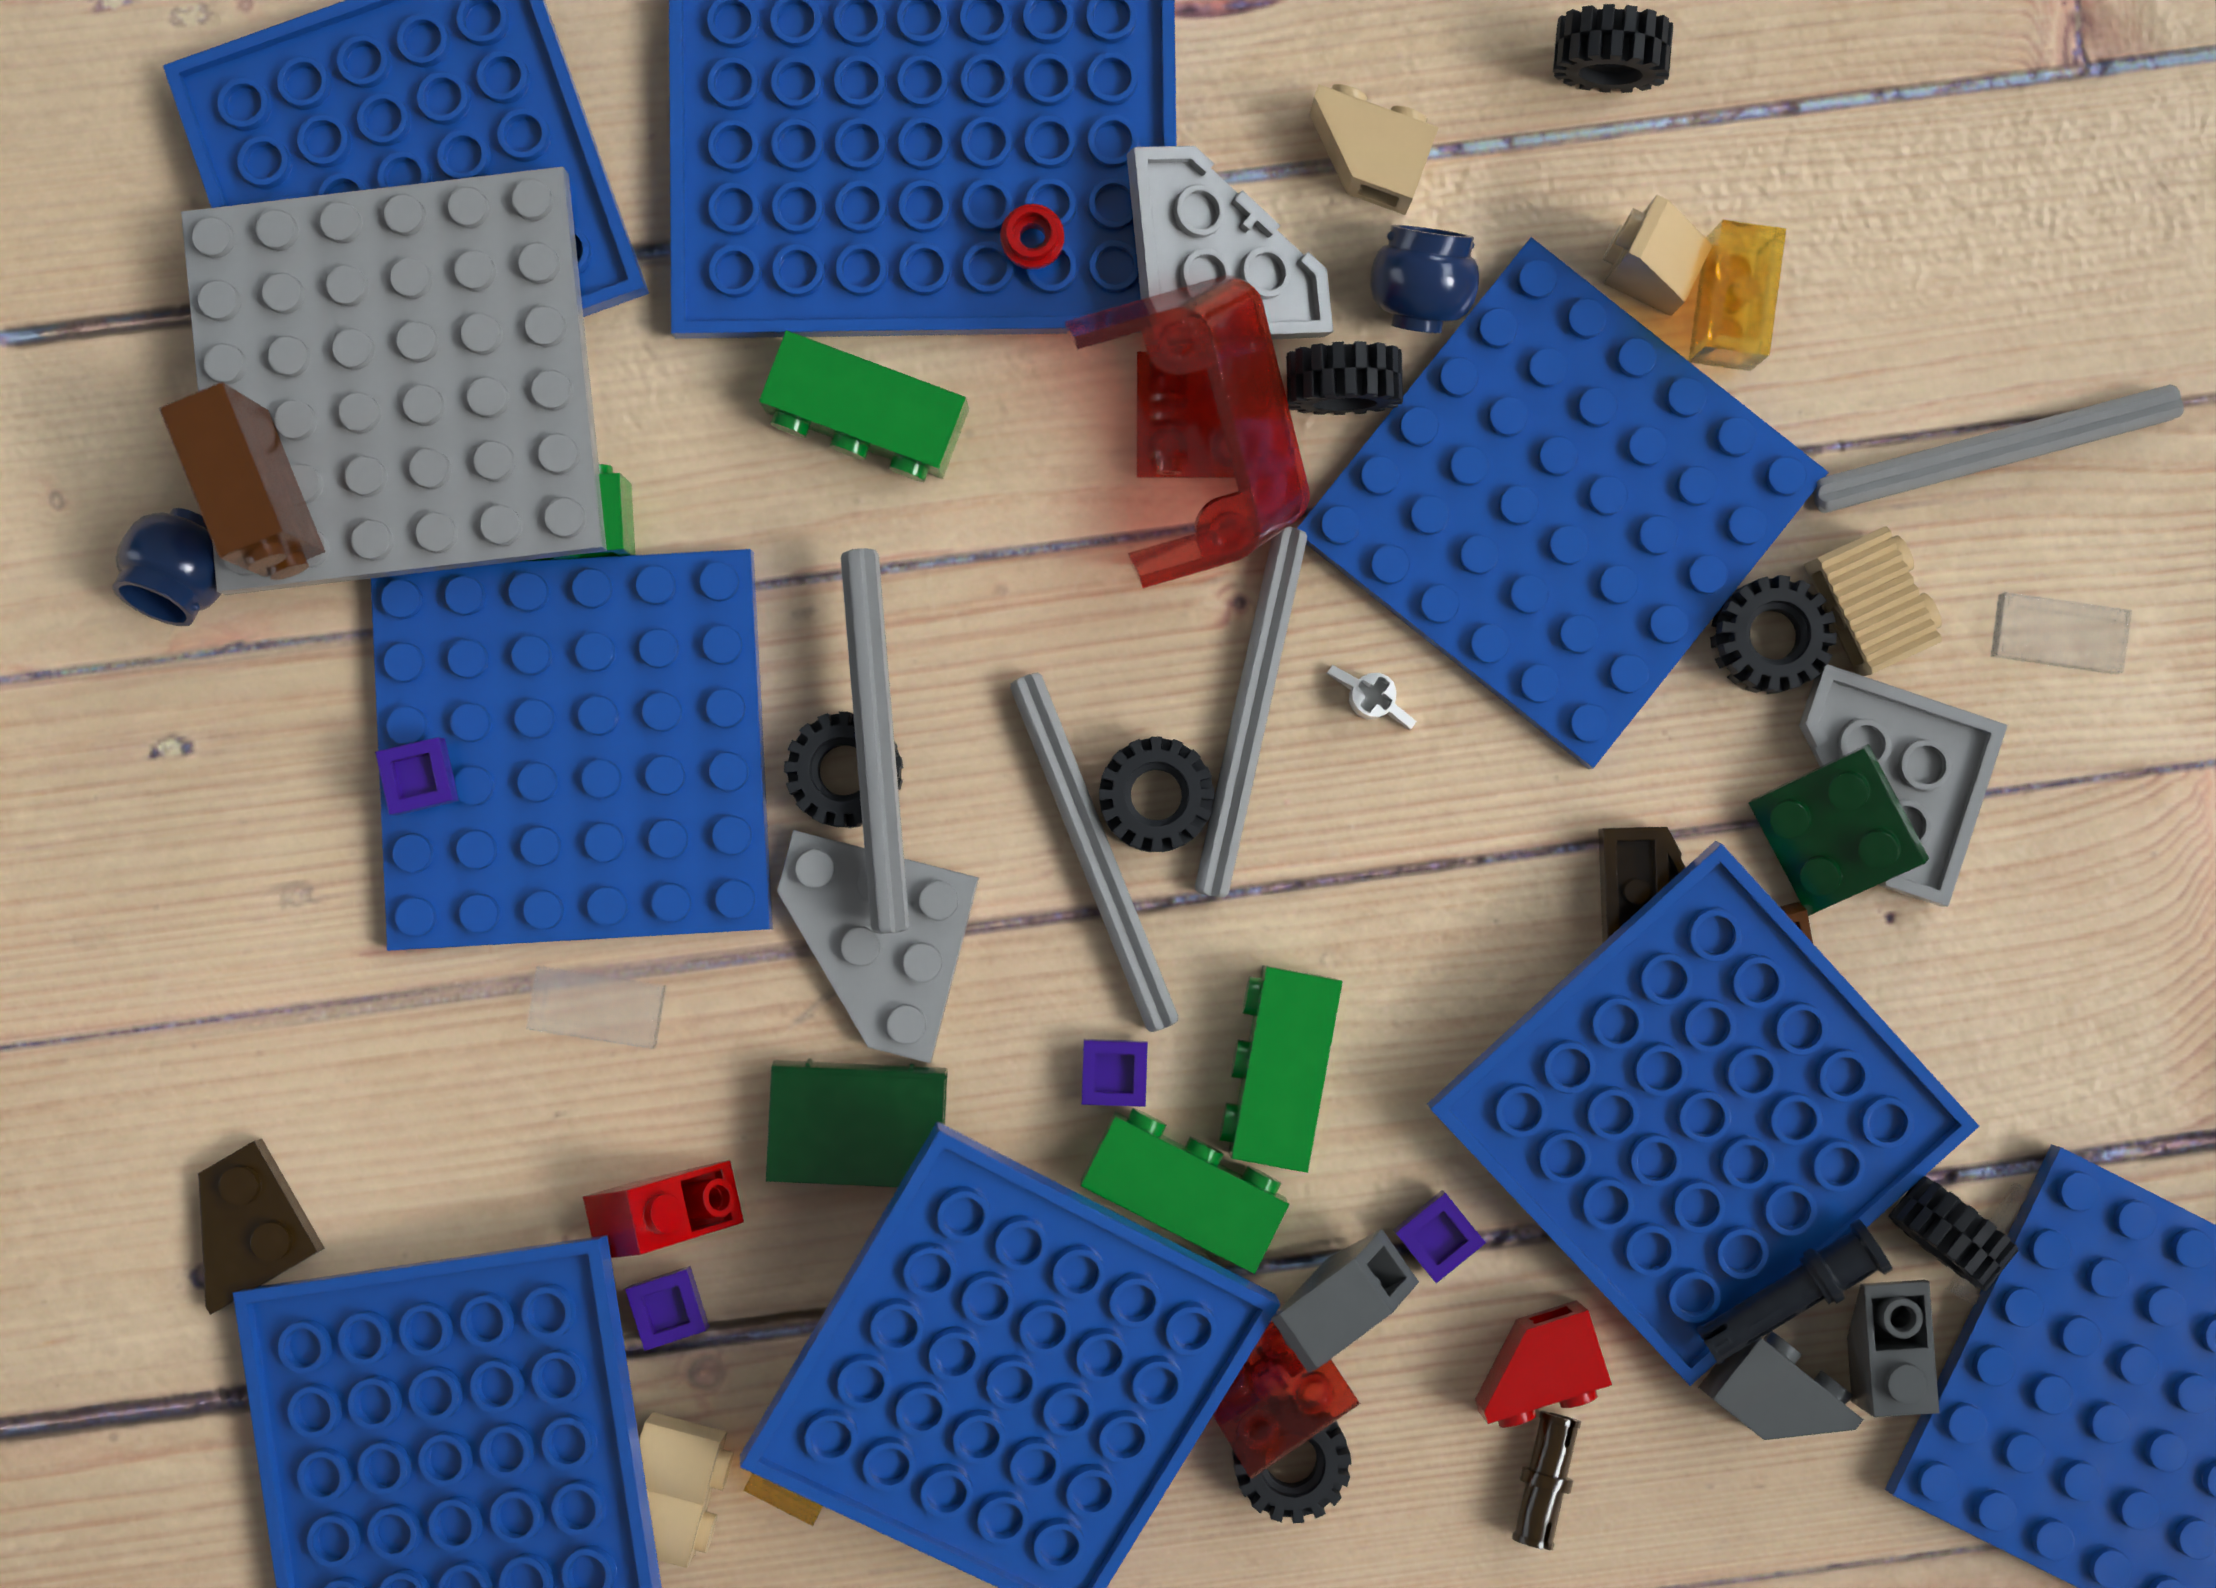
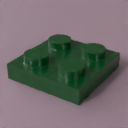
M1869 744L1772 789L1748 803L1801 904L1807 909L1808 916L1919 867L1929 860L1928 854Z

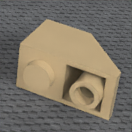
M1318 84L1309 115L1346 193L1406 215L1439 127L1426 123V116L1412 108L1393 106L1390 110L1367 102L1368 97L1366 94L1354 87L1334 84L1332 88Z
M1656 195L1643 212L1633 208L1624 225H1620L1603 258L1604 261L1612 264L1604 284L1672 316L1685 303L1713 245L1668 199Z

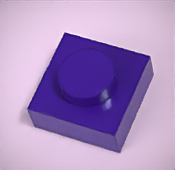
M436 737L375 752L389 815L398 816L459 801L445 738Z
M1084 1039L1081 1105L1146 1107L1148 1041Z
M1443 1190L1393 1229L1435 1283H1438L1486 1244Z
M691 1266L630 1285L625 1289L644 1351L705 1332L710 1327Z

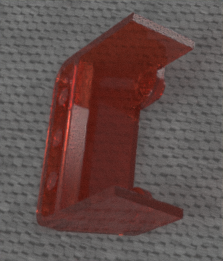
M1221 276L1065 321L1067 333L1077 350L1141 331L1149 358L1162 371L1175 375L1187 374L1207 368L1238 491L1214 498L1206 503L1196 517L1195 534L1128 553L1131 566L1142 588L1239 561L1301 518L1309 504V486L1263 301L1258 291L1251 284L1240 277Z

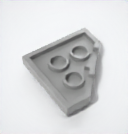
M1196 146L1134 147L1127 153L1146 345L1319 338L1333 332L1327 269L1309 252L1302 254L1277 230L1280 225L1243 190L1237 193L1212 170L1211 167L1214 163Z
M1829 664L1820 667L1818 670L1820 674L1814 678L1799 724L1819 766L1821 767L1869 744L1929 856V860L1925 864L1879 885L1937 906L1948 907L2008 725Z
M793 830L777 892L866 1045L876 1050L931 1063L979 878L904 858L910 925L908 930L903 932L874 933L870 922L865 849Z

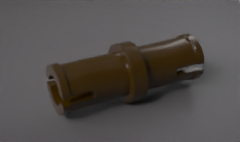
M1540 1411V1421L1530 1466L1522 1467L1520 1480L1526 1484L1512 1539L1531 1547L1553 1550V1540L1564 1493L1570 1494L1573 1480L1568 1478V1472L1581 1421L1552 1412Z

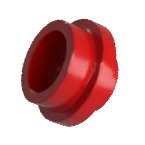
M1039 204L1022 205L1010 212L1005 218L1000 233L1001 245L1008 259L1015 265L1025 269L1044 268L1053 263L1060 255L1064 246V228L1059 217L1051 209ZM1028 229H1038L1044 234L1045 240L1037 248H1028L1020 240L1022 234Z

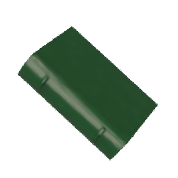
M812 1058L807 1059V1061L774 1060L771 1067L766 1182L899 1187L936 1122L938 1121L945 1125L947 1068L915 1066L914 1063H910L909 1066L813 1062Z

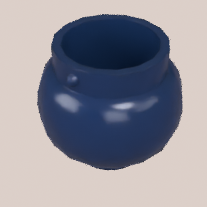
M1391 225V231L1387 235L1389 243L1378 251L1371 270L1370 287L1373 299L1380 309L1393 314L1391 325L1394 327L1418 332L1442 333L1443 321L1459 320L1468 313L1475 301L1479 285V270L1476 260L1471 257V252L1474 248V237L1433 228Z
M174 508L170 514L161 512L145 515L134 522L122 538L116 555L119 574L112 588L124 603L136 611L166 624L180 627L190 626L198 612L210 607L221 595V593L217 592L212 538L202 515L182 508Z

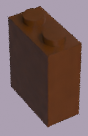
M223 382L159 408L219 558L261 576H270L271 580H280L303 572L309 567L307 559L325 552L270 413L266 408Z

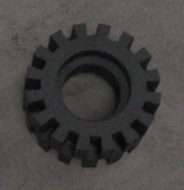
M1603 4V9H1596L1593 5L1583 6L1582 12L1575 9L1567 11L1566 16L1561 15L1557 23L1553 63L1554 77L1557 80L1563 79V83L1569 86L1579 84V89L1588 91L1596 87L1600 88V92L1611 93V89H1620L1622 93L1633 92L1634 87L1645 91L1651 89L1652 85L1660 86L1664 84V80L1669 78L1673 22H1669V18L1665 15L1656 16L1657 11L1651 9L1637 12L1638 6L1626 5L1624 9H1615V4Z
M1343 341L1332 342V345L1327 346L1322 343L1313 344L1311 348L1300 347L1296 348L1295 351L1287 353V407L1290 410H1298L1300 413L1313 412L1316 415H1324L1326 413L1345 415L1348 412L1365 414L1369 410L1380 412L1385 411V408L1393 409L1398 407V404L1403 403L1402 351L1397 346H1385V343L1378 342L1367 345L1366 341L1344 344Z
M1783 575L1768 579V576L1735 590V593L1721 607V612L1714 616L1711 624L1712 627H1716V635L1710 637L1711 648H1718L1720 657L1715 658L1719 669L1726 667L1730 671V674L1727 676L1734 684L1742 682L1747 685L1745 690L1754 693L1760 691H1767V694L1780 693L1812 681L1820 674L1818 672L1819 668L1828 665L1832 654L1827 653L1828 648L1835 645L1837 633H1830L1829 624L1836 622L1833 611L1825 614L1821 606L1827 601L1820 592L1812 595L1808 591L1811 585L1803 580L1795 583L1790 582V576ZM1762 612H1779L1785 615L1794 626L1796 633L1794 647L1782 659L1774 660L1763 657L1754 649L1751 643V625L1754 619Z
M839 711V714L830 715L827 713L818 716V720L814 723L804 725L799 730L801 734L797 740H792L789 745V759L784 764V772L788 775L789 783H786L789 794L793 795L797 801L796 805L802 812L807 813L812 819L822 824L838 828L861 827L860 790L850 795L834 794L825 787L820 776L821 762L830 750L839 746H852L856 748L854 715L851 712ZM895 743L898 790H901L903 782L901 770L904 768L902 757H900L897 749L898 746Z
M1162 736L1150 737L1144 740L1138 739L1129 743L1122 750H1119L1112 757L1108 766L1105 767L1099 789L1101 812L1110 830L1128 846L1145 852L1171 851L1184 846L1194 839L1209 820L1214 800L1212 775L1208 766L1206 767L1200 759L1201 756L1194 749L1191 750L1183 745V742L1175 739H1164ZM1152 770H1161L1169 773L1177 780L1181 788V803L1173 815L1162 820H1151L1143 817L1137 812L1131 799V790L1136 779L1143 773Z
M1926 1176L1908 1190L1888 1215L1897 1227L1902 1229L1908 1237L1919 1243V1246L1925 1251L1934 1255L1946 1267H1950L1957 1275L1968 1280L1972 1285L1977 1288L1979 1287L1983 1291H1987L2019 1251L2018 1247L2011 1242V1239L1997 1230V1227L1992 1222L1984 1219L1973 1207L1966 1205L1958 1196L1948 1192L1940 1184L1931 1181Z
M1289 1396V1401L1280 1402L1278 1397L1268 1400L1269 1405L1260 1410L1256 1406L1250 1411V1419L1246 1424L1241 1422L1236 1431L1238 1438L1236 1443L1233 1442L1232 1455L1239 1488L1244 1497L1247 1496L1250 1499L1254 1509L1260 1514L1263 1510L1268 1512L1272 1520L1282 1522L1283 1517H1291L1293 1524L1305 1523L1303 1516L1312 1513L1315 1519L1326 1514L1324 1507L1331 1502L1335 1506L1342 1498L1340 1494L1342 1486H1348L1350 1479L1348 1466L1352 1464L1347 1441L1334 1417L1330 1413L1324 1412L1322 1406L1311 1400L1310 1404L1302 1402L1301 1397ZM1288 1435L1305 1438L1316 1451L1314 1469L1308 1477L1295 1483H1286L1276 1479L1269 1472L1266 1465V1457L1271 1445L1279 1438Z

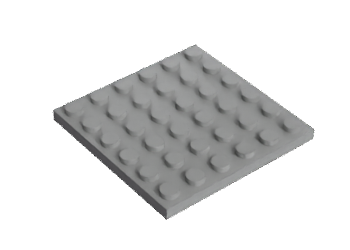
M564 167L181 212L198 392L223 382L269 411L325 550L324 553L307 559L309 567L303 572L285 579L271 580L270 576H261L219 558L212 541L217 592L224 595L607 551L569 174Z

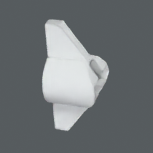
M1334 665L1326 673L1350 689L1349 703L1352 710L1359 717L1375 720L1387 714L1409 730L1417 722L1395 704L1396 688L1394 682L1388 676L1381 673H1369L1357 679Z

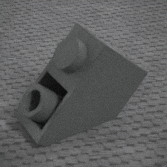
M1383 1229L1328 1257L1274 1314L1271 1320L1282 1334L1287 1346L1294 1351L1307 1372L1310 1373L1321 1367L1392 1314L1419 1281Z
M1927 1280L1860 1284L1847 1336L1851 1394L1853 1395L1851 1398L1852 1403L1873 1417L1939 1413L1930 1282Z
M1773 1331L1768 1333L1764 1339H1758L1725 1359L1724 1363L1719 1365L1717 1362L1699 1385L1703 1392L1763 1440L1856 1430L1864 1420L1846 1406L1853 1396L1849 1391L1823 1371H1820L1814 1379L1808 1376L1795 1365L1802 1354Z

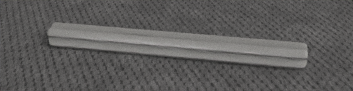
M2166 385L1826 476L1817 481V488L1813 492L1816 507L1822 513L1835 511L2171 421L2183 414L2184 405L2179 389L2174 385Z
M1277 526L1272 535L1212 812L1196 877L1195 889L1200 894L1217 898H1224L1229 894L1307 542L1306 532L1297 528Z
M859 548L842 553L841 569L870 922L874 933L885 934L903 932L908 930L910 924L879 554L873 549Z
M1031 673L1018 678L1011 683V692L1145 1027L1150 1032L1167 1028L1178 1021V1014L1043 677L1039 673Z

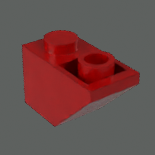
M730 1160L643 1179L583 1196L591 1237L608 1235L611 1258L642 1255L744 1223Z
M1576 1300L1515 1320L1475 1398L1478 1411L1487 1424L1498 1421L1499 1427L1502 1428L1518 1426L1533 1420L1537 1416L1535 1409L1558 1402L1561 1408L1585 1405L1598 1398L1596 1390L1612 1386L1589 1310Z

